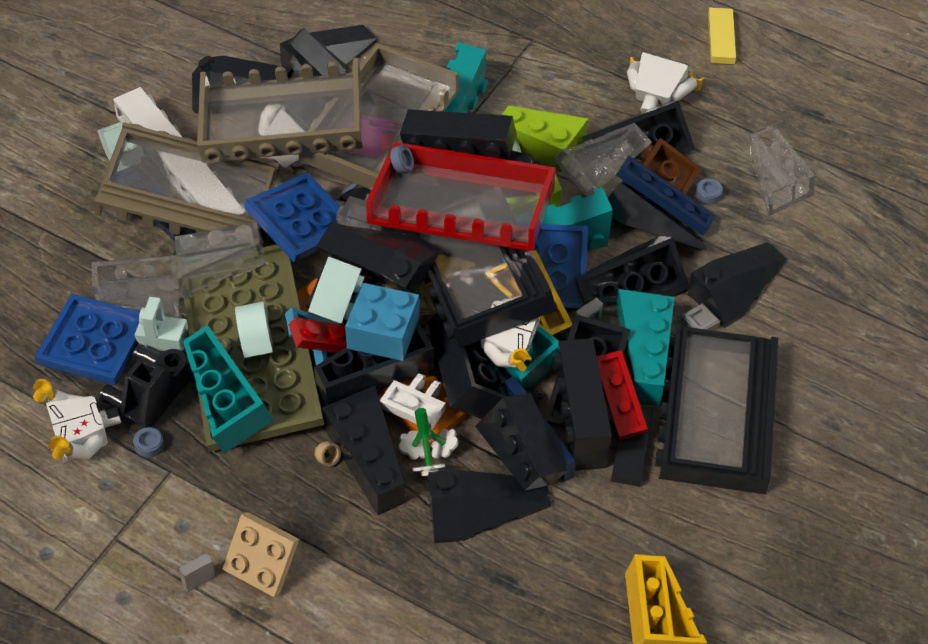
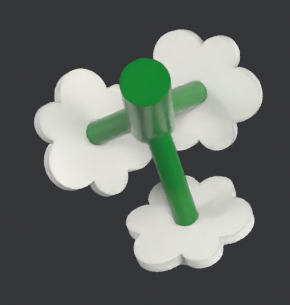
M418 408L414 412L418 432L412 430L408 434H401L399 438L401 442L398 445V449L413 460L418 459V457L425 458L426 466L415 467L412 470L421 471V476H428V472H437L439 468L445 467V463L432 465L431 455L435 459L440 457L447 458L458 446L459 440L454 429L448 431L444 428L439 435L433 432L429 426L426 409ZM428 437L434 439V441L431 444V447L433 448L431 453Z

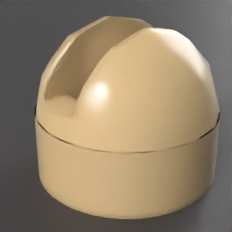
M325 441L315 448L314 455L319 463L330 467L339 461L341 450L337 444ZM325 452L329 455L327 458L324 456Z

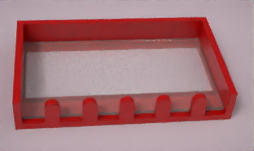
M393 143L366 200L367 224L534 251L539 230L551 195L554 192L556 167L405 143ZM400 145L407 146L414 159L412 171L404 174H399L395 171L390 158L391 149Z

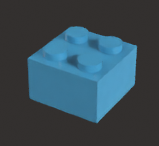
M363 283L345 326L347 349L403 361L420 318L419 295Z

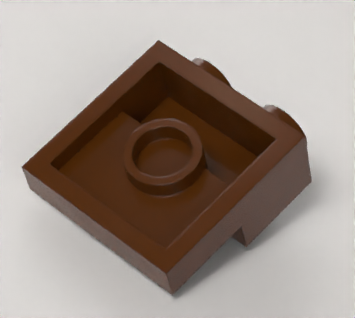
M661 138L654 145L649 143L640 155L644 160H638V162L684 194L688 192L702 169Z

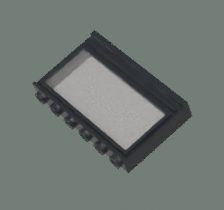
M492 187L493 191L482 193L483 195H476L433 212L444 215L453 214L456 217L468 219L479 218L486 222L498 224L508 223L511 226L519 227L498 187ZM414 231L405 233V235L418 237L441 250L425 276L424 282L425 284L431 282V285L427 286L432 301H439V303L435 304L440 319H447V322L443 323L449 339L455 338L459 348L557 310L551 288L532 251Z
M677 323L675 334H670L668 351H672V356H667L666 373H670V378L665 379L662 396L668 397L667 402L662 401L660 419H665V426H659L657 439L658 443H663L662 450L657 449L655 467H660L659 479L766 495L771 478L779 337L771 336V339L681 327V324Z

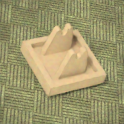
M249 512L243 513L240 516L222 570L276 597L282 590L300 539Z

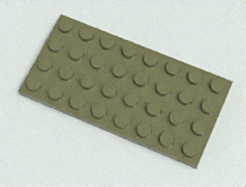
M276 244L179 267L189 336L208 325L274 420L238 445L325 425L309 349L297 348L293 337L289 336L285 313L291 307L301 310L291 260L288 255ZM264 301L269 314L273 352L244 358L236 322L235 307ZM199 394L206 446L209 452L220 450L212 437L209 421L205 415L204 405Z

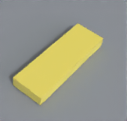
M709 8L710 62L735 64L736 48L733 9Z

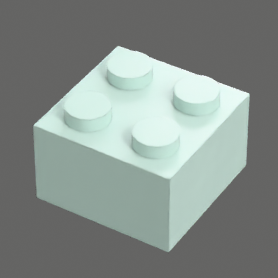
M328 257L308 313L337 324H341L343 319L348 320L354 306L353 303L349 302L352 293H359L364 279L363 276L359 275L361 268Z

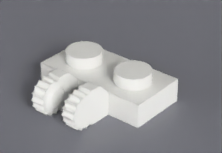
M417 374L410 386L394 380L380 400L381 407L417 424L415 410L425 408L429 426L432 430L446 407L445 402L436 399L442 384L438 381H433L426 393H422L420 390L423 388L426 378L422 374Z

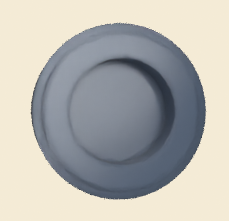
M405 145L392 148L390 158L395 171L399 174L412 171L414 159L410 149Z
M703 179L697 184L696 196L701 202L714 204L720 201L723 193V186L720 182L714 179Z
M143 428L134 435L133 444L135 451L142 457H154L164 448L162 433L156 428Z

